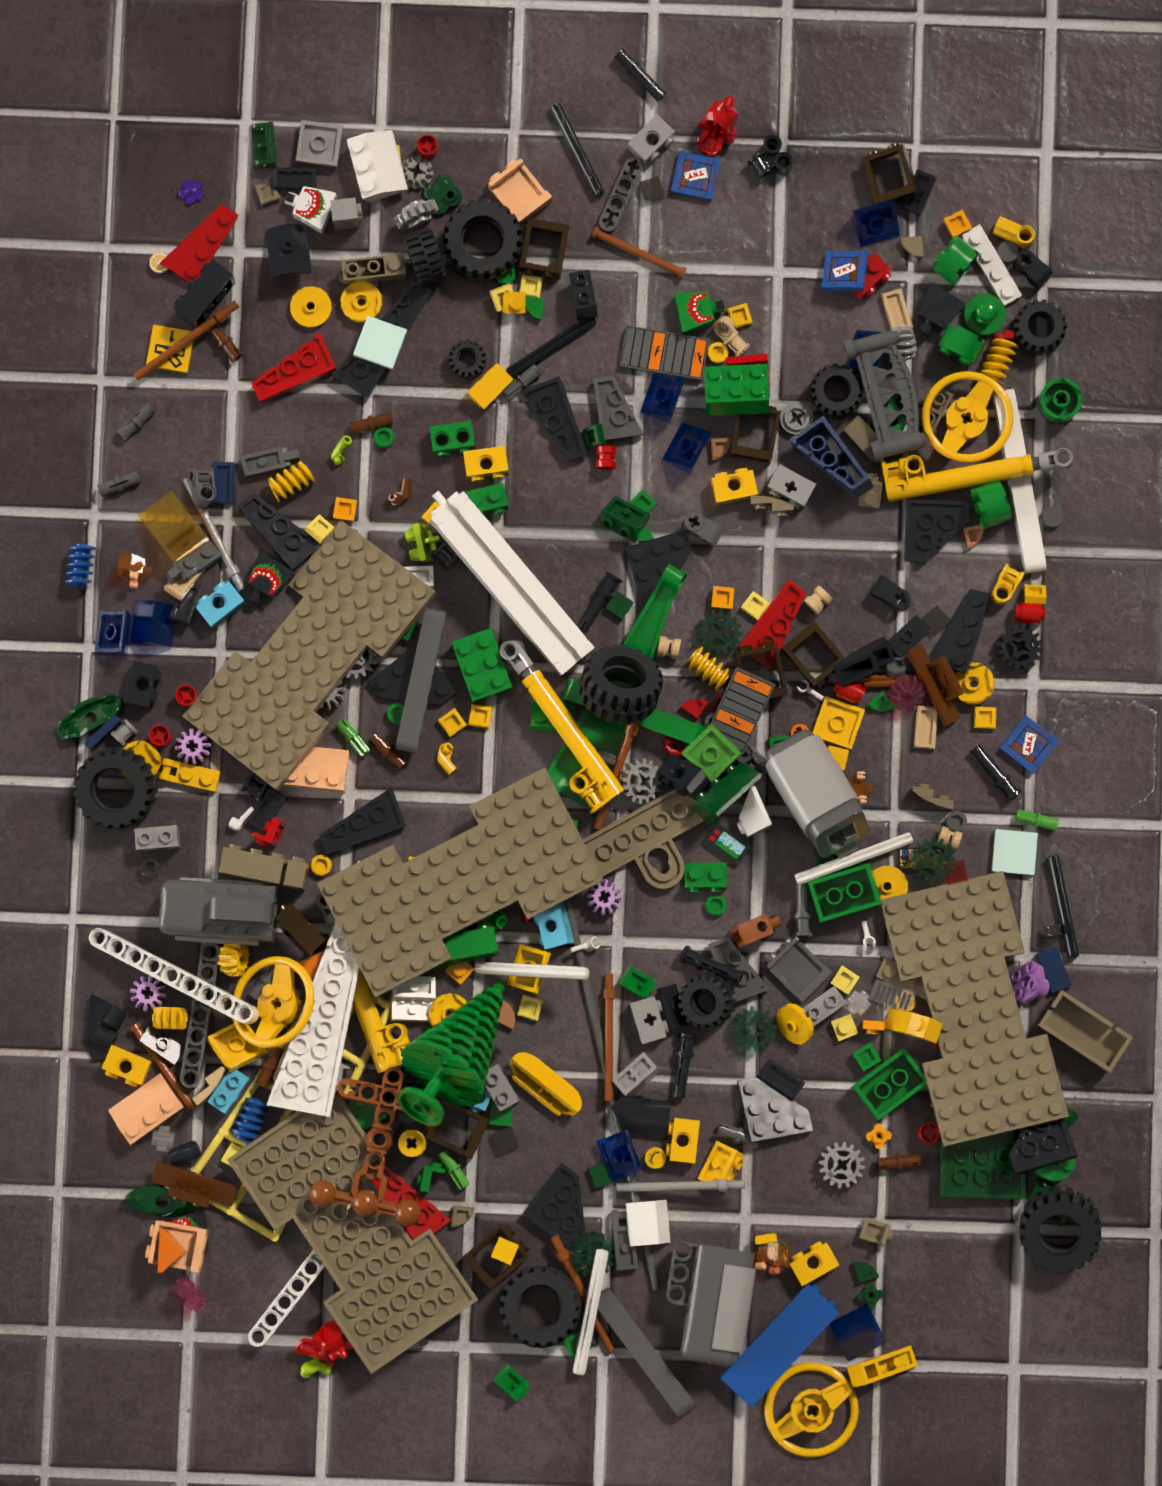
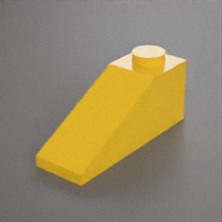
M890 1008L884 1029L937 1044L943 1023L916 1013Z
M910 1345L847 1366V1371L852 1386L857 1387L867 1385L918 1365Z

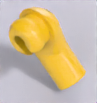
M446 742L439 747L437 761L450 775L457 768L450 761L453 746L451 743Z

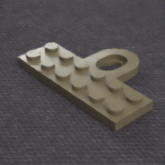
M674 789L582 839L601 876L604 877L635 860L645 880L651 886L658 889H669L677 885L683 877L685 867L684 861L672 839L704 822L692 808L696 801L687 795L685 797L681 796ZM653 849H662L668 854L670 869L667 873L661 874L649 864L648 855Z

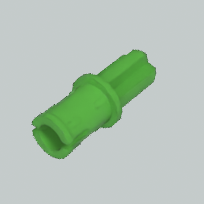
M346 718L335 725L346 739V744L349 743L360 757H364L369 753L370 749L359 736L360 733L353 729Z
M1020 809L1015 817L1017 822L1033 825L1034 828L1041 827L1056 831L1059 821L1058 818L1041 815V812L1033 813Z
M449 1148L437 1155L447 1170L446 1174L451 1176L457 1188L462 1190L467 1187L469 1181L460 1169L461 1165L457 1164L450 1153Z

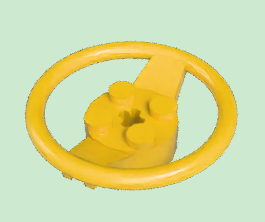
M964 371L942 378L930 389L922 406L921 420L924 433L935 450L951 460L969 463L985 460L996 454L1005 445L1013 428L1014 413L1011 400L999 383L984 374ZM955 381H978L967 397L959 398L948 408L945 416L947 431L941 444L934 435L930 424V409L934 398L945 386ZM994 390L1000 397L1005 410V425L1001 436L991 447L975 454L957 453L966 441L978 438L984 432L988 422L986 407ZM961 416H970L972 422L964 424Z
M274 956L256 962L245 971L235 987L233 995L241 999L242 992L251 977L261 969L275 965L272 984H267L263 987L258 999L257 1010L262 1020L255 1036L245 1028L242 1022L233 1019L238 1033L254 1046L274 1048L287 1044L301 1033L311 1017L315 1000L311 977L301 964L291 958ZM295 970L305 986V1008L295 1027L287 1034L276 1038L283 1028L288 1027L287 1025L291 1024L294 1020L297 1021L302 1012L303 1002L300 1000L297 990H295Z
M806 1362L788 1368L769 1388L765 1399L764 1413L768 1429L780 1446L798 1456L821 1457L835 1452L849 1440L858 1421L859 1406L854 1388L841 1372L826 1364ZM804 1371H819L830 1375L838 1381L822 1390L813 1388L799 1392L790 1405L791 1410L775 1423L773 1416L774 1399L777 1391L788 1378ZM848 1397L850 1403L849 1421L844 1432L833 1443L821 1448L807 1449L796 1446L786 1439L802 1431L819 1432L826 1429L832 1422L834 1410ZM809 1405L818 1407L816 1416L812 1414L807 1415L806 1411H808L807 1407Z

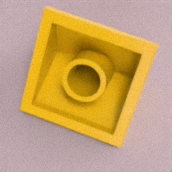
M520 944L514 963L548 965L551 953ZM509 975L506 985L538 995L544 977Z

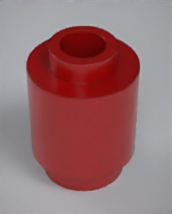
M1021 602V604H1015L1014 620L1020 621V623L1040 624L1041 620H1045V607H1042V604Z
M837 680L833 691L837 692L836 697L851 703L857 702L860 704L866 688L855 681L840 687Z

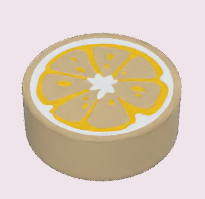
M157 252L151 256L149 265L153 272L164 274L168 271L167 268L159 264L167 256L165 253Z

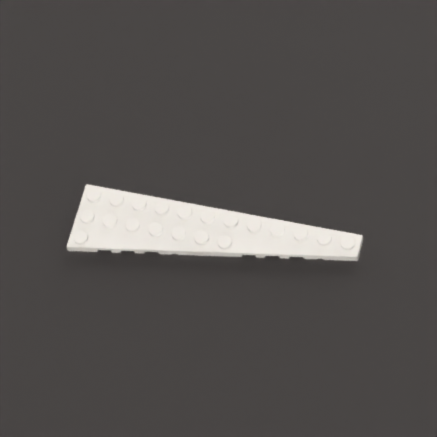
M337 922L334 924L332 934L313 980L315 1000L311 1017L301 1033L290 1041L277 1080L267 1102L268 1106L331 1117L360 969Z

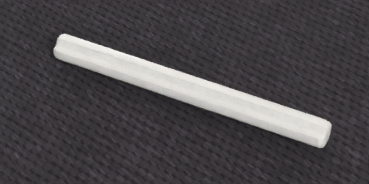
M909 832L843 856L840 859L838 858L795 874V880L798 885L911 844L913 838Z
M476 962L474 971L478 974L584 980L589 977V969L585 967Z
M597 1249L595 1253L573 1366V1373L577 1375H584L586 1371L608 1258V1251L604 1249Z

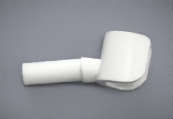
M801 680V682L806 684V689L802 690L798 686L796 687L798 692H807L820 701L824 698V696L809 687L807 680Z
M250 807L240 819L232 817L228 827L234 831H239L245 819L254 811V808Z
M862 921L864 931L863 950L866 952L867 944L873 946L874 951L876 940L870 936L867 921Z
M593 936L584 940L581 945L571 947L570 952L573 953L579 950L590 952L598 949L600 945L594 946L592 942L597 937Z

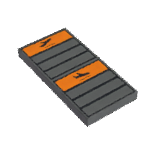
M627 325L619 367L702 381L709 339Z
M736 667L711 723L741 751V755L736 758L740 761L775 684Z

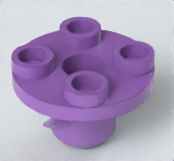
M1034 961L1023 964L1011 974L1015 999L1021 1003H1028L1034 998L1036 1000L1043 998L1049 992L1050 985L1045 979L1044 969Z

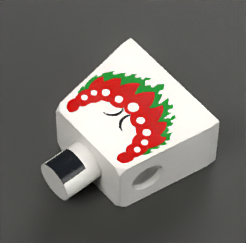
M304 186L300 195L288 192L285 204L295 207L293 210L295 219L323 234L332 213L330 200H337V194L331 191Z

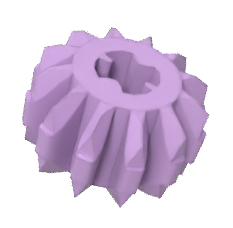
M189 729L190 736H187L183 731L181 734L184 740L176 739L181 746H175V750L182 751L177 755L180 759L185 756L184 763L188 764L190 758H192L193 765L197 764L196 758L204 762L205 760L201 755H210L208 751L204 750V748L211 747L210 743H204L208 740V736L201 737V730H198L195 736L193 729ZM191 742L198 745V749L195 748V752L188 748V745L191 746Z
M604 879V886L601 887L599 883L596 885L598 889L594 887L589 888L594 894L586 895L587 898L594 899L588 902V906L596 904L593 909L594 913L599 908H602V916L605 915L606 908H608L610 914H613L611 906H614L616 909L620 907L614 901H622V897L615 896L621 892V889L612 890L616 885L615 882L611 883L610 887H607V879ZM601 892H605V895L609 893L610 897L607 903H603V900L602 902L599 901L598 898L601 897Z
M149 975L148 982H146L144 976L140 977L141 985L137 981L133 982L138 988L137 990L130 989L131 993H137L136 996L131 998V1001L139 1000L136 1004L137 1008H140L144 1003L143 1011H148L150 1004L151 1009L154 1011L156 1008L155 1002L160 1006L163 1005L159 997L166 998L167 995L160 993V991L166 989L164 985L157 987L161 982L160 980L156 979L153 983V977ZM147 988H150V991L153 992V996H149L150 999H146V996L143 995L144 990L147 991Z

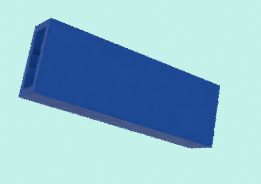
M808 1283L804 1285L747 1346L743 1353L739 1355L736 1364L728 1367L720 1375V1378L751 1408L839 1314L836 1310L839 1306L830 1298L826 1301L820 1295L823 1291L814 1283L811 1286Z

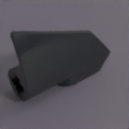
M91 994L83 1042L92 1061L95 1062L106 1059L111 1045H114L118 1038V1030L128 1012Z
M631 1095L629 1098L620 1097L611 1106L612 1111L624 1127L665 1141L667 1140L670 1100L648 1099L645 1096Z

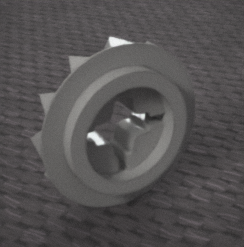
M411 156L404 160L402 168L408 187L420 189L431 182L433 167L429 160L422 156ZM419 164L420 171L423 173L418 174L414 180V174L410 170H414Z
M802 402L787 404L780 414V422L783 429L789 434L795 435L811 425L814 419L810 407ZM792 412L797 416L802 415L800 419L801 425L797 422L790 424L793 419Z

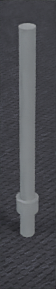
M187 477L183 482L192 498L191 487ZM197 508L217 550L222 554L221 558L227 568L225 571L228 577L232 579L238 592L246 589L239 576L240 571L237 565L233 564L207 509Z
M719 1179L718 1181L617 1183V1192L719 1190V1192H726L728 1189H745V1180L728 1181V1179Z

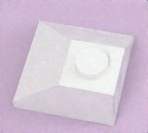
M755 785L749 790L738 818L740 822L737 823L741 835L745 834L747 838L770 828L772 825Z

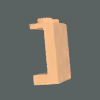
M521 158L518 161L512 160L507 164L505 171L501 174L497 172L489 179V189L502 206L508 207L510 213L515 214L520 226L528 218H531L552 202V196L547 190L545 191L524 165V161Z
M160 1220L151 1225L149 1237H153L152 1244L147 1246L145 1258H148L149 1264H158L160 1229H167L187 1251L170 1267L201 1272L209 1229Z

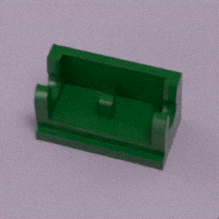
M273 121L253 124L251 131L254 169L277 167Z

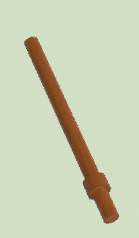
M234 300L222 310L218 309L213 313L214 316L133 374L135 378L139 381L218 322L222 323L225 321L229 314L239 308V305Z
M638 720L634 724L627 723L624 731L626 735L612 772L617 780L621 774L620 770L623 769L633 737L637 735L639 730ZM611 802L598 811L593 828L601 830Z
M605 973V990H603V999L605 1000L604 1101H613V1000L615 999V990H613V973Z
M557 1234L550 1238L557 1251L556 1256L559 1262L563 1263L570 1279L575 1284L585 1307L587 1292L570 1260L571 1255L568 1249L564 1248ZM597 1314L594 1327L607 1353H610L615 1348Z

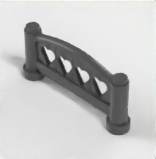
M890 330L853 341L851 338L843 340L848 361L857 359L878 440L870 442L875 463L883 461L885 457L922 448L923 445H927L924 432L920 433L918 430V401L913 379L896 346L897 343H900L897 330ZM883 353H888L890 355L889 361L893 366L891 370H885L872 365ZM889 373H893L896 376L895 382L898 384V388L895 391L878 386ZM898 393L901 396L900 402L903 404V409L896 411L883 405L893 394ZM899 414L906 416L905 422L909 428L905 432L888 427Z

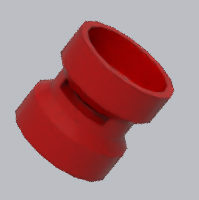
M426 134L418 139L417 148L419 155L427 160L435 158L438 154L436 138Z
M597 446L596 454L599 459L596 461V469H616L614 457L617 454V447Z
M182 685L176 690L175 697L181 706L189 708L196 701L198 694L192 686Z
M156 725L151 728L149 739L156 747L163 748L170 744L172 735L167 727Z
M933 1122L922 1124L918 1129L919 1139L924 1143L936 1142L940 1137L937 1124Z

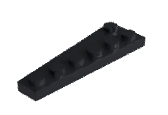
M413 280L381 320L407 329L408 334L430 297L432 290ZM352 354L337 370L333 378L363 396L370 398L387 368L355 357Z

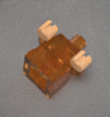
M121 551L116 578L128 577L130 579L129 587L137 589V579H142L143 574L151 576L153 567L145 566V560L139 556Z
M856 771L853 778L847 779L859 797L861 804H866L867 793H873L874 788L872 784H866L865 776L863 775L865 774L864 771Z
M766 1243L759 1246L758 1252H754V1260L758 1261L755 1264V1269L765 1270L766 1264L772 1265L769 1268V1274L778 1275L780 1273L779 1267L789 1268L791 1247L781 1243Z

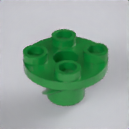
M991 294L974 296L969 300L964 310L965 324L972 332L978 335L990 336L1001 329L1006 319V310L999 298Z

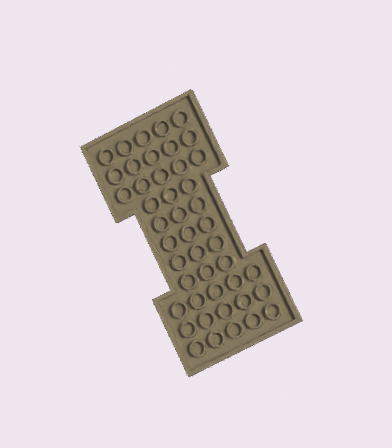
M342 520L339 521L322 542V546L313 553L288 584L290 588L303 598L255 658L250 662L237 651H234L196 698V701L183 714L187 721L277 791L331 726L316 711L369 647L385 659L437 594L434 589Z
M545 767L470 805L469 808L478 823L477 826L409 861L402 863L394 845H391L317 883L375 998L450 960L451 956L442 940L518 901L528 920L603 882L599 870Z
M996 872L882 899L883 904L880 906L900 983L921 978L931 1017L943 1023L938 1038L942 1059L922 1063L943 1147L1068 1118L1069 1115L1048 1036L1044 1034L1026 1039L1005 958L1024 954L1025 951L1004 872Z
M335 1091L331 1117L297 1111L228 1158L227 1161L275 1231L293 1219L340 1288V1291L323 1302L372 1374L471 1306L478 1299L431 1229L411 1240L403 1226L395 1220L394 1216L381 1213L377 1217L374 1213L371 1216L362 1217L357 1215L353 1208L347 1211L346 1205L333 1203L328 1207H318L311 1201L309 1196L311 1186L320 1180L331 1182L338 1191L351 1193L354 1175L358 1170L362 1169L368 1154L366 1152L365 1132ZM371 1156L369 1158V1164L372 1165L373 1163L378 1161L379 1158L377 1156ZM360 1177L357 1192L360 1190H370L378 1196L379 1191L373 1182L367 1177Z

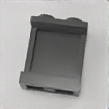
M796 936L794 939L789 937L781 945L784 949L779 954L774 952L766 960L769 963L766 968L802 1003L832 971L827 966L825 967Z

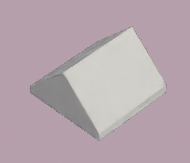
M667 1200L626 1203L630 1246L671 1242Z

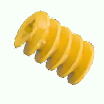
M993 339V346L989 348L991 354L986 356L988 362L983 363L985 369L981 370L980 373L994 379L1003 386L1004 384L999 379L1007 378L1002 371L1010 370L1005 364L1013 362L1008 356L1016 354L1011 348H1018V345L1005 339Z
M299 461L298 469L294 465L290 466L291 473L286 469L283 470L284 477L277 473V481L271 477L268 478L269 486L278 502H280V495L287 499V491L294 495V487L301 491V483L308 487V479L314 483L316 482L307 465Z
M701 646L692 654L685 665L690 663L689 671L696 668V676L703 673L701 680L704 682L710 679L708 686L711 687L716 684L714 691L717 692L730 677L728 676L730 669L726 668L722 671L723 663L715 665V657L708 660L710 653L707 652L702 655L703 647Z
M416 1130L405 1131L398 1141L400 1151L409 1157L420 1156L425 1151L427 1145L425 1136ZM416 1138L417 1148L411 1147L409 1149L408 1140H414Z

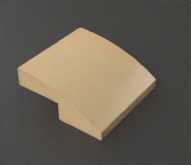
M221 1066L205 1078L209 1087L192 1098L197 1106H202L212 1096L228 1072L226 1067Z

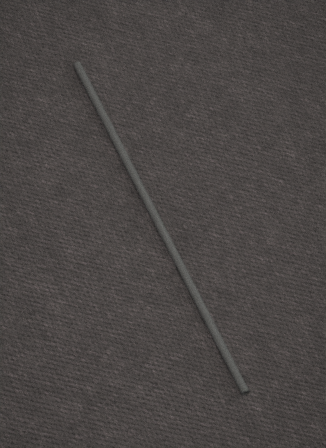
M569 898L564 903L575 942L573 943L574 947L581 945L572 901ZM583 950L576 951L575 956L578 967L587 968ZM588 977L586 980L581 979L605 1082V1044ZM613 1083V1101H609L610 1108H611V1106L617 1101V1096H616V1092H615V1088H614V1083ZM611 1109L627 1182L636 1183L624 1127ZM630 1191L632 1203L641 1202L639 1192ZM642 1245L652 1291L660 1290L661 1287L651 1245Z

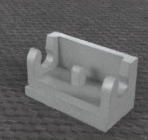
M643 1052L613 1078L612 1081L624 1096L629 1098V1096L635 1095L660 1071Z

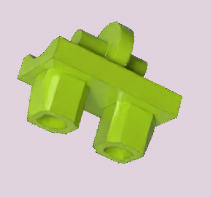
M412 524L413 528L404 532L407 542L416 541L417 544L416 549L409 550L410 560L427 563L434 561L431 555L432 551L437 549L435 543L441 541L440 536H434L433 530H427L426 524Z

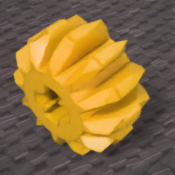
M233 943L224 944L220 948L221 953L218 955L219 961L217 964L220 965L219 969L224 975L230 977L244 975L245 970L248 969L247 965L250 962L249 956L251 955L248 952V946Z
M156 1007L152 1014L153 1027L157 1029L184 1030L187 1028L188 1011L185 1008Z

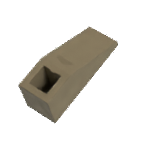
M404 253L341 260L344 282L406 279Z

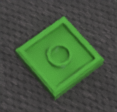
M711 723L681 754L690 763L702 768L712 783L741 755V751Z

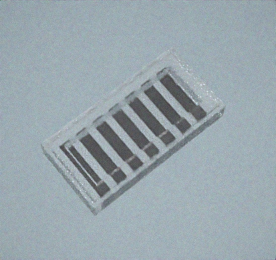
M876 980L869 1000L894 1009L910 1012L916 993Z

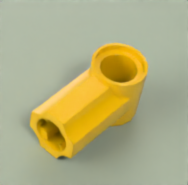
M1001 216L992 233L1015 243L1020 249L1030 248L1035 237L1032 227L1022 226ZM1027 234L1030 236V239L1023 241L1019 236Z

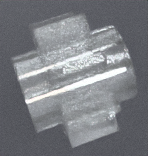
M854 990L846 1000V1004L849 1005L846 1010L853 1016L856 1013L862 1016L871 1005L868 1001L870 996L863 990L860 993Z
M159 1126V1130H153L151 1145L157 1146L156 1151L167 1152L168 1148H173L175 1132H170L171 1127Z

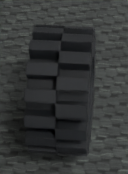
M466 339V341L460 340L458 344L455 343L453 348L450 349V354L448 355L449 366L457 377L472 379V377H478L479 373L484 371L486 354L482 346L477 344L476 341L473 340L472 342L470 339ZM464 352H471L476 358L475 363L470 367H464L459 362V357Z

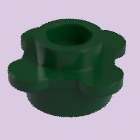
M869 1282L865 1285L863 1292L858 1294V1299L866 1302L869 1308H875L877 1301L883 1298L884 1293L882 1290L876 1289L873 1283Z

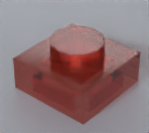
M964 860L942 865L948 885L968 881Z

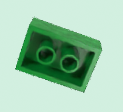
M767 364L704 367L706 416L769 413Z
M491 628L451 642L473 704L513 690Z
M871 863L808 882L820 923L883 904Z
M902 1048L851 1087L876 1121H878L924 1087L927 1082L923 1072L905 1048Z

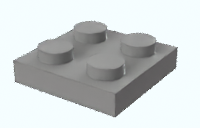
M301 120L296 163L337 168L343 125Z

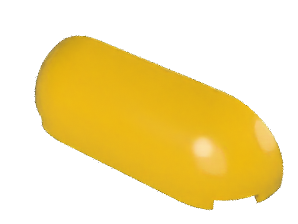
M522 1052L515 1054L511 1058L509 1066H511L513 1073L512 1078L519 1086L558 1116L561 1114L574 1116L582 1107L581 1097L578 1091L534 1055Z

